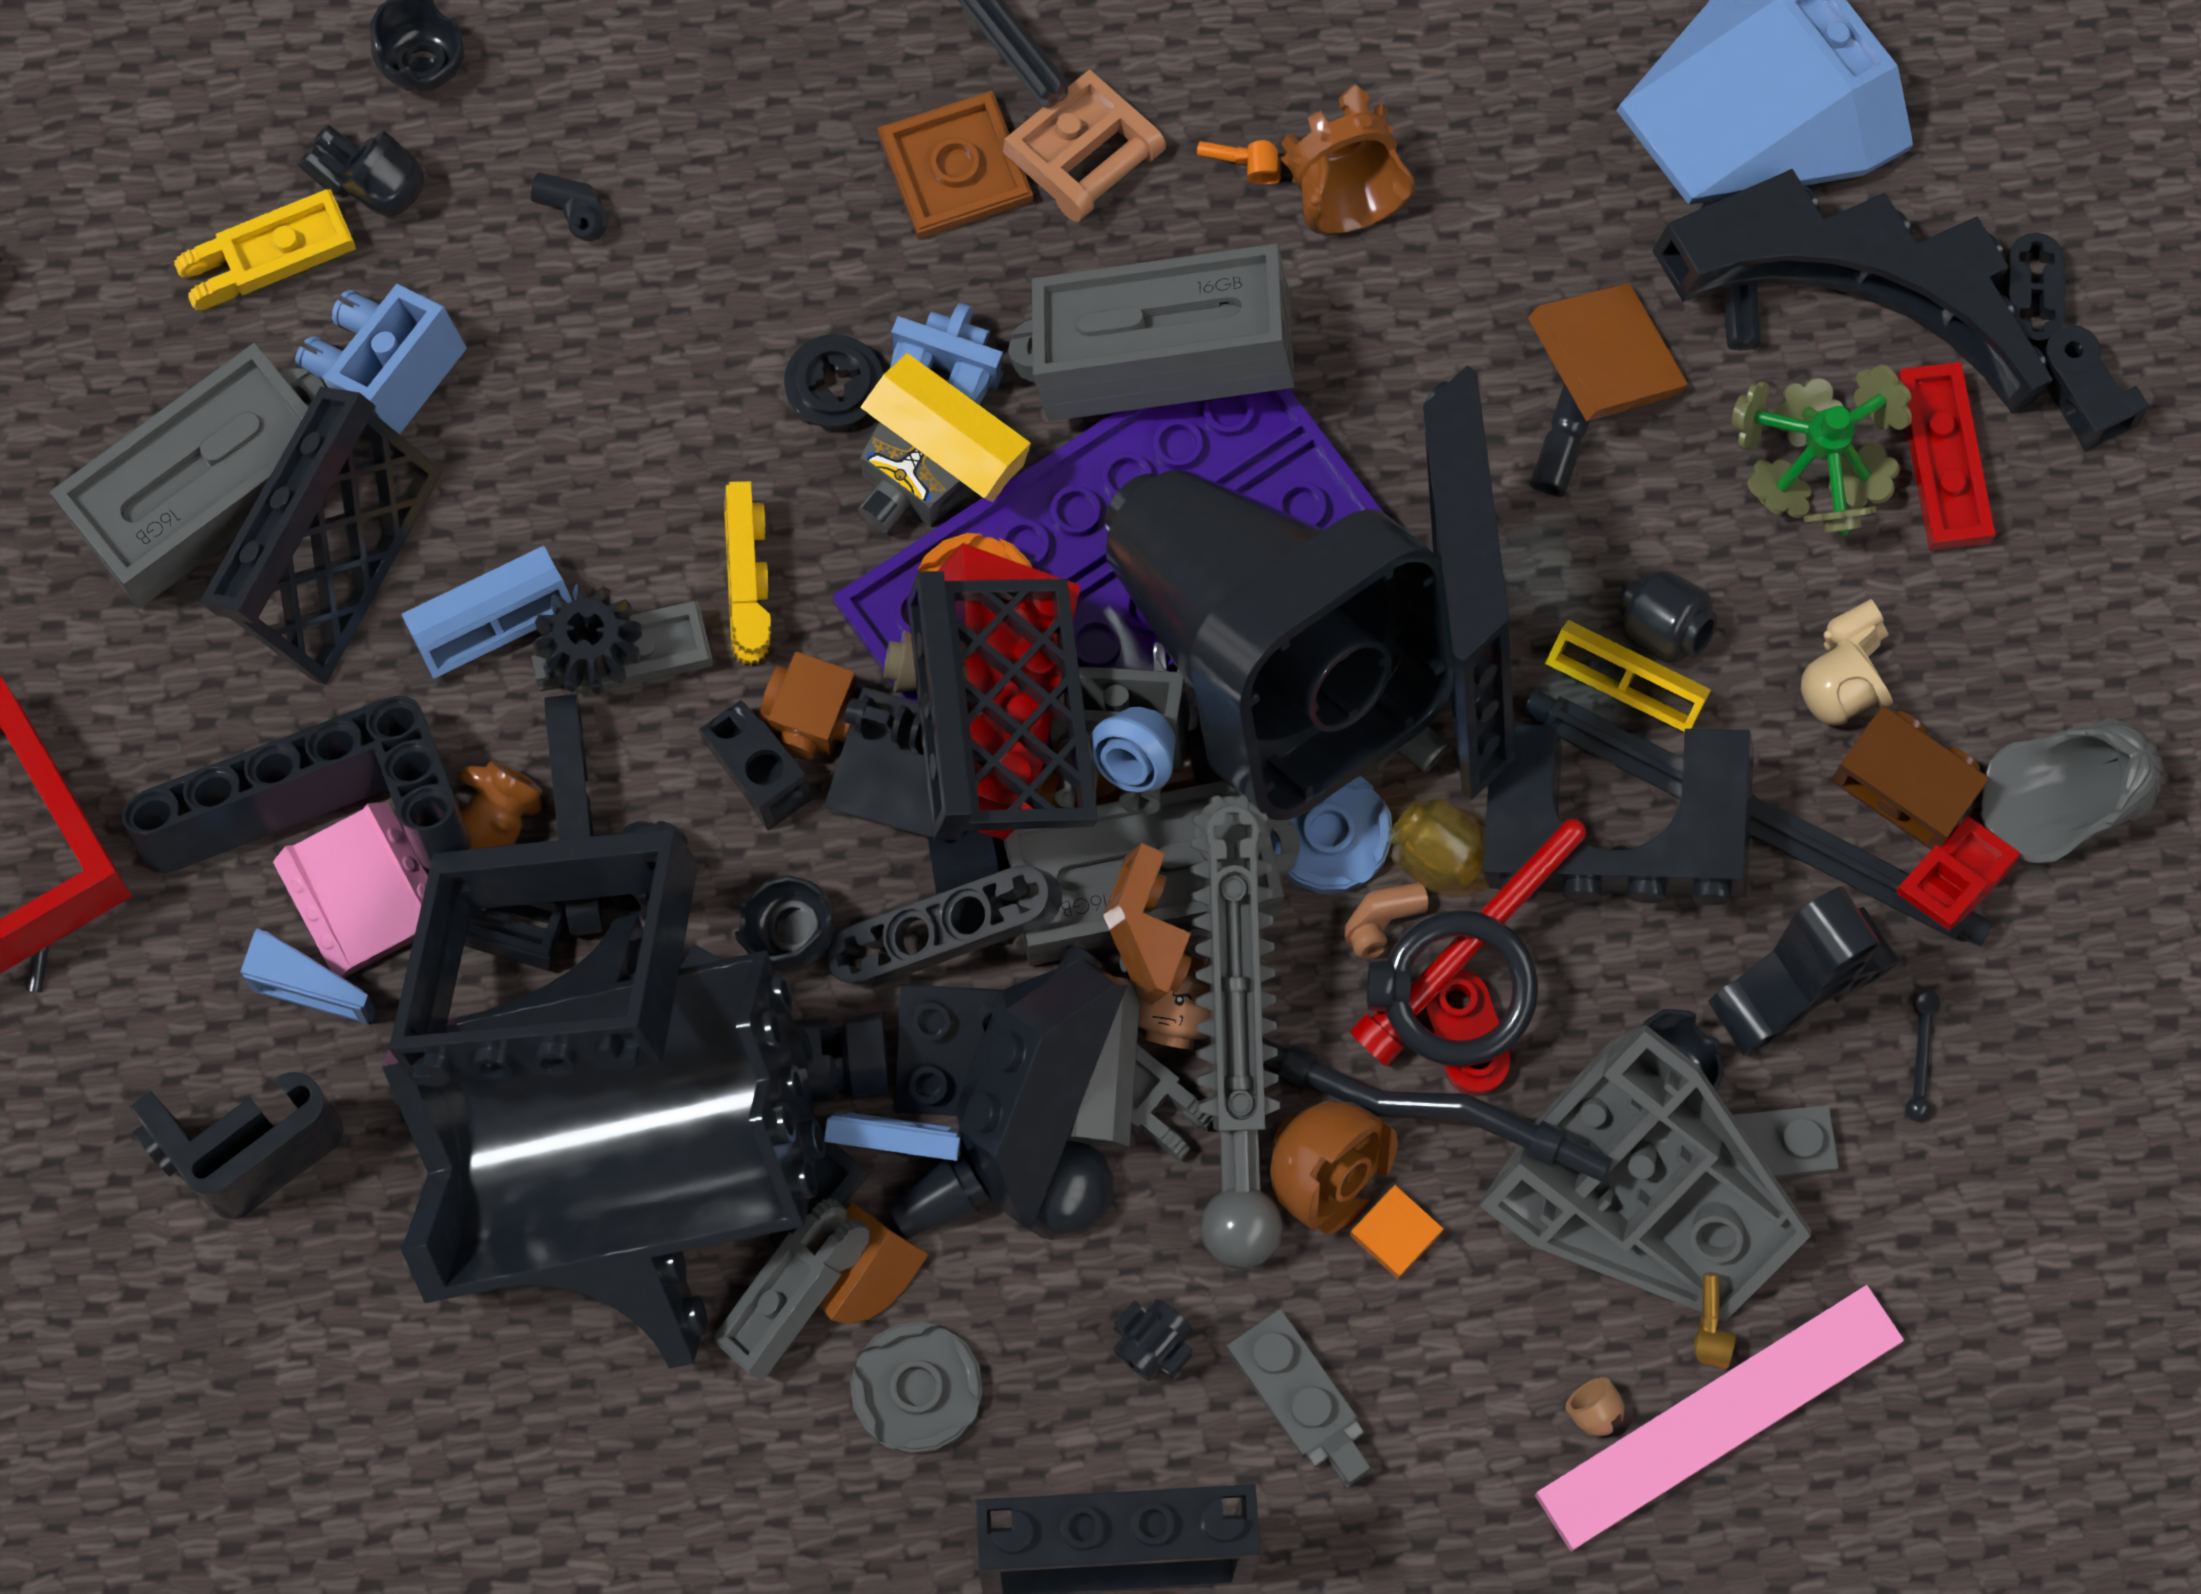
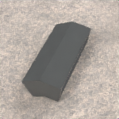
M1113 976L1125 984L1127 988L1067 1141L1081 1142L1091 1146L1130 1147L1140 999L1131 980Z

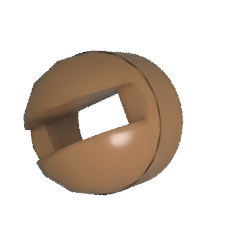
M1600 1377L1588 1381L1574 1391L1567 1400L1565 1409L1579 1428L1587 1434L1597 1437L1609 1435L1613 1432L1611 1422L1614 1424L1622 1423L1625 1405L1621 1395L1611 1381L1606 1377Z

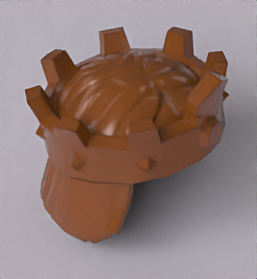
M1356 84L1349 86L1338 98L1340 109L1344 110L1345 113L1344 117L1328 122L1320 110L1308 117L1311 133L1301 141L1293 134H1289L1281 142L1287 154L1280 159L1288 166L1293 174L1292 182L1296 183L1302 192L1304 223L1316 234L1339 235L1341 233L1354 232L1360 228H1366L1401 209L1403 204L1407 203L1414 193V178L1396 153L1397 143L1392 135L1394 127L1389 125L1387 108L1383 104L1374 106V113L1369 112L1367 106L1370 103L1369 94Z

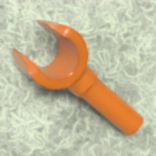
M1200 141L1198 144L1197 156L1233 162L1238 165H1247V180L1252 184H1278L1281 180V160L1278 158L1277 148L1270 141H1255L1250 143L1247 148L1239 146L1236 148Z

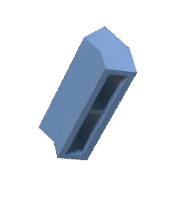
M542 546L401 615L434 679L536 630L535 621L538 615H554L549 602L553 595L562 597L567 603L572 602V599L545 546Z

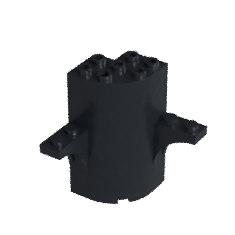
M634 914L613 919L608 932L597 947L575 967L551 983L504 1005L448 1019L445 1033L627 1016L644 930L639 915ZM767 950L679 969L662 1064L634 1066L628 1070L598 1069L575 1071L565 1076H552L548 1074L510 1077L505 1081L499 1082L488 1080L451 1082L440 1087H430L426 1085L416 1086L388 1048L382 1069L428 1172L401 1249L424 1303L512 1286L535 1285L566 1289L599 1300L631 1319L654 1342L669 1368L694 1364L701 1335L707 1333L708 1318L703 1300L699 1295L692 1296L686 1281V1262L683 1251L804 1227L809 1200L817 1194L815 1160L825 1157L824 1135L819 1122L813 1116L812 1099L806 1068L811 1067L813 1064L812 1045L804 1028H795L790 1013L792 1011V995L788 980L783 973H775Z

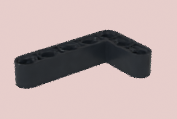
M407 696L385 698L144 790L133 796L122 812V822L142 861L148 869L157 873H169L180 870L385 790L390 792L402 827L417 860L422 866L430 869L433 853L469 850L472 846L469 830L423 711L416 700Z

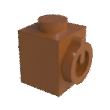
M795 651L789 668L778 665L773 671L764 693L758 719L760 721L763 720L765 724L769 725L771 732L790 755L810 760L817 753L831 758L837 742L845 743L850 724L845 723L844 719L847 705L851 698L855 699L858 691L855 672Z

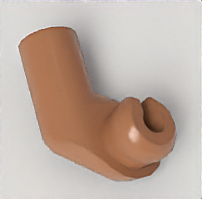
M1416 882L1374 890L1366 894L1345 924V942L1349 947L1353 948L1357 957L1370 959L1376 958L1383 953L1384 946L1387 943V938L1383 931L1392 919L1426 913L1428 910V896L1423 884Z

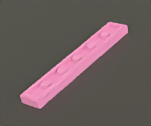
M1866 1285L1536 1492L1535 1497L1572 1552L1897 1347L1904 1339Z

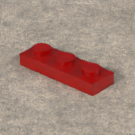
M1962 362L1900 369L1897 378L1907 387L1911 394V401L1907 406L1910 409L1912 421L1905 428L1929 551L1991 544L1996 534Z

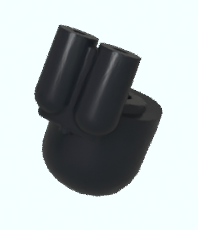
M327 124L319 131L312 142L316 147L312 146L309 148L297 165L325 190L331 189L333 195L346 197L351 194L373 213L388 217L399 215L414 204L422 191L425 179L423 169L416 158L385 130H382L374 138H369L357 147L331 125Z

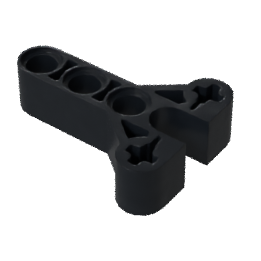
M1841 886L1823 894L1796 913L1774 950L1738 979L1713 995L1708 1000V1003L1743 1057L1798 1027L1807 1014L1827 1000L1834 998L1836 1003L1882 977L1896 967L1900 960L1865 907L1857 908L1844 887Z

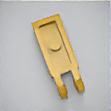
M326 189L215 234L216 239L181 253L180 256H177V260H174V265L179 276L188 279L221 266L227 260L230 271L208 279L207 282L195 285L193 289H190L191 292L188 293L192 307L195 310L202 311L231 300L239 293L243 296L354 251L356 247L331 189Z
M751 481L729 482L725 489L724 517L731 643L733 644L731 650L734 651L733 657H737V662L741 661L743 665L750 664L752 666L754 663L758 665L760 660H765V655H768L767 648L770 645L769 637H771V632L769 631L771 628L770 613L757 603V600H768L767 562H755L754 540H765L764 503H752Z

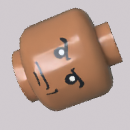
M1187 954L1191 956V964L1184 982L1177 992L1169 990L1168 994L1152 1005L1140 1000L1138 1027L1145 1029L1144 1040L1193 1050L1195 1040H1204L1209 1037L1195 1031V1024L1210 1018V1010L1197 1006L1194 1002V998L1210 991L1208 983L1194 979V971L1204 967L1205 958Z

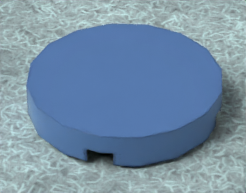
M1359 776L1313 809L1290 819L1300 836L1301 850L1295 867L1285 877L1297 887L1317 894L1346 893L1370 881L1384 865L1393 839L1391 813L1385 801H1382L1380 796L1373 790L1371 784ZM1271 834L1274 853L1279 855L1281 853L1279 840L1275 834Z

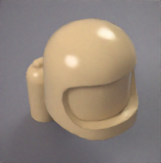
M1872 599L1837 616L1829 622L1827 631L1824 632L1826 641L1824 642V647L1829 652L1810 663L1802 675L1801 694L1805 704L1811 713L1823 723L1841 726L1846 724L1848 719L1872 706L1881 708L1882 705L1888 707L1893 704L1887 687L1868 658L1880 646L1881 640L1889 636L1883 624L1884 619Z

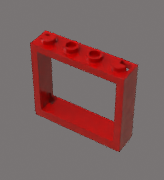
M0 675V727L84 870L0 919L1 974L133 896L18 699Z

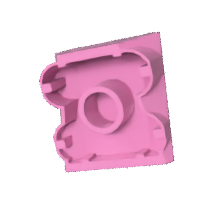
M389 802L367 804L363 810L295 845L285 846L273 861L329 969L340 977L345 978L413 942L428 876L423 866L417 860Z

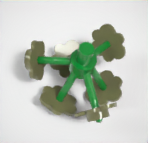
M1881 364L1872 370L1863 369L1857 373L1856 381L1860 387L1854 393V402L1857 408L1851 412L1844 408L1840 401L1832 399L1833 388L1831 384L1825 379L1818 377L1810 379L1804 386L1798 383L1787 385L1783 392L1785 401L1779 402L1774 407L1772 413L1768 412L1766 405L1769 395L1768 383L1761 381L1757 385L1752 384L1747 395H1740L1732 413V429L1735 432H1740L1738 439L1739 448L1754 450L1759 443L1761 430L1764 425L1787 431V439L1794 446L1801 447L1807 444V448L1793 464L1785 460H1776L1771 464L1767 460L1760 459L1753 466L1754 473L1748 479V487L1769 511L1777 515L1786 512L1794 518L1804 517V522L1823 520L1824 532L1837 531L1839 535L1845 536L1848 534L1849 529L1862 527L1860 515L1877 512L1876 506L1864 507L1868 501L1882 503L1893 495L1895 487L1892 479L1900 471L1898 462L1894 458L1888 457L1885 448L1881 444L1869 443L1857 452L1851 443L1854 435V425L1868 416H1871L1873 424L1880 430H1886L1890 426L1901 430L1910 425L1912 415L1907 406L1911 401L1910 391L1897 378L1895 372L1890 367ZM1818 457L1828 461L1829 489L1832 493L1834 511L1806 515L1810 508L1807 499L1812 492L1810 486L1805 481L1800 480L1799 476Z

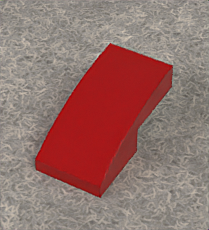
M1968 816L1941 847L1934 846L1901 883L1896 893L1949 931L1973 911L2016 865L2020 852Z

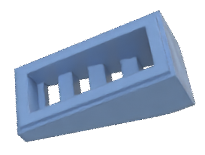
M258 928L255 930L240 971L252 992L368 1025L369 1022H373L377 1010L370 997L362 989L269 932Z

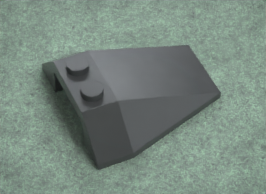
M1647 1025L1611 1040L1534 1122V1124L1539 1125L1544 1120L1567 1131L1566 1138L1613 1158L1611 1168L1604 1182L1591 1178L1558 1162H1555L1550 1167L1528 1157V1149L1517 1145L1481 1199L1479 1205L1530 1246L1699 1312H1702L1703 1273H1719V1319L1725 1322L1811 1237L1810 1227L1700 1067Z

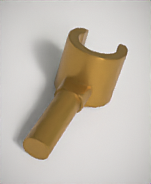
M1706 1272L1703 1273L1701 1324L1695 1337V1355L1702 1364L1719 1369H1727L1731 1361L1736 1334L1716 1329L1719 1320V1273Z

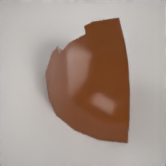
M851 1203L847 1209L846 1214L848 1217L846 1219L849 1221L854 1218L861 1221L870 1230V1243L867 1244L866 1250L862 1251V1256L855 1266L840 1271L841 1276L819 1304L830 1320L845 1324L869 1320L890 1307L906 1289L929 1255L904 1236L901 1237L888 1229L876 1217L854 1203Z

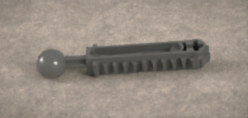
M1241 794L1238 797L1228 796L1224 798L1216 795L1209 799L1210 803L1202 808L1199 815L1192 817L1191 823L1194 825V839L1190 840V848L1198 850L1205 861L1191 866L1190 873L1206 880V887L1191 893V900L1206 905L1207 912L1192 919V926L1207 931V940L1193 945V952L1208 957V966L1194 971V979L1210 985L1209 992L1194 998L1195 1005L1210 1010V1018L1195 1024V1031L1210 1036L1211 1041L1210 1045L1196 1050L1197 1058L1211 1062V1071L1196 1076L1195 1084L1212 1089V1096L1196 1102L1195 1109L1213 1116V1128L1218 1130L1220 1134L1221 1192L1213 1197L1202 1214L1200 1231L1203 1244L1213 1259L1226 1267L1245 1270L1258 1267L1273 1257L1282 1242L1284 1224L1280 1209L1269 1195L1261 1191L1259 1130L1265 1129V1115L1280 1109L1279 1101L1264 1096V1088L1278 1082V1075L1263 1070V1062L1278 1055L1277 1048L1262 1043V1035L1277 1029V1023L1263 1018L1261 1012L1262 1008L1276 1003V996L1261 991V982L1274 977L1275 969L1260 964V956L1273 951L1274 943L1259 938V929L1273 924V917L1258 911V903L1272 898L1273 895L1272 890L1257 884L1258 876L1272 871V864L1257 859L1261 850L1271 845V838L1266 836L1265 822L1268 820L1266 813H1260L1252 803L1248 802L1247 797ZM1226 814L1233 815L1234 825L1239 827L1245 826L1246 838L1235 841L1234 859H1244V867L1231 865L1217 869V860L1227 859V845L1225 840L1214 839L1213 829L1225 823Z

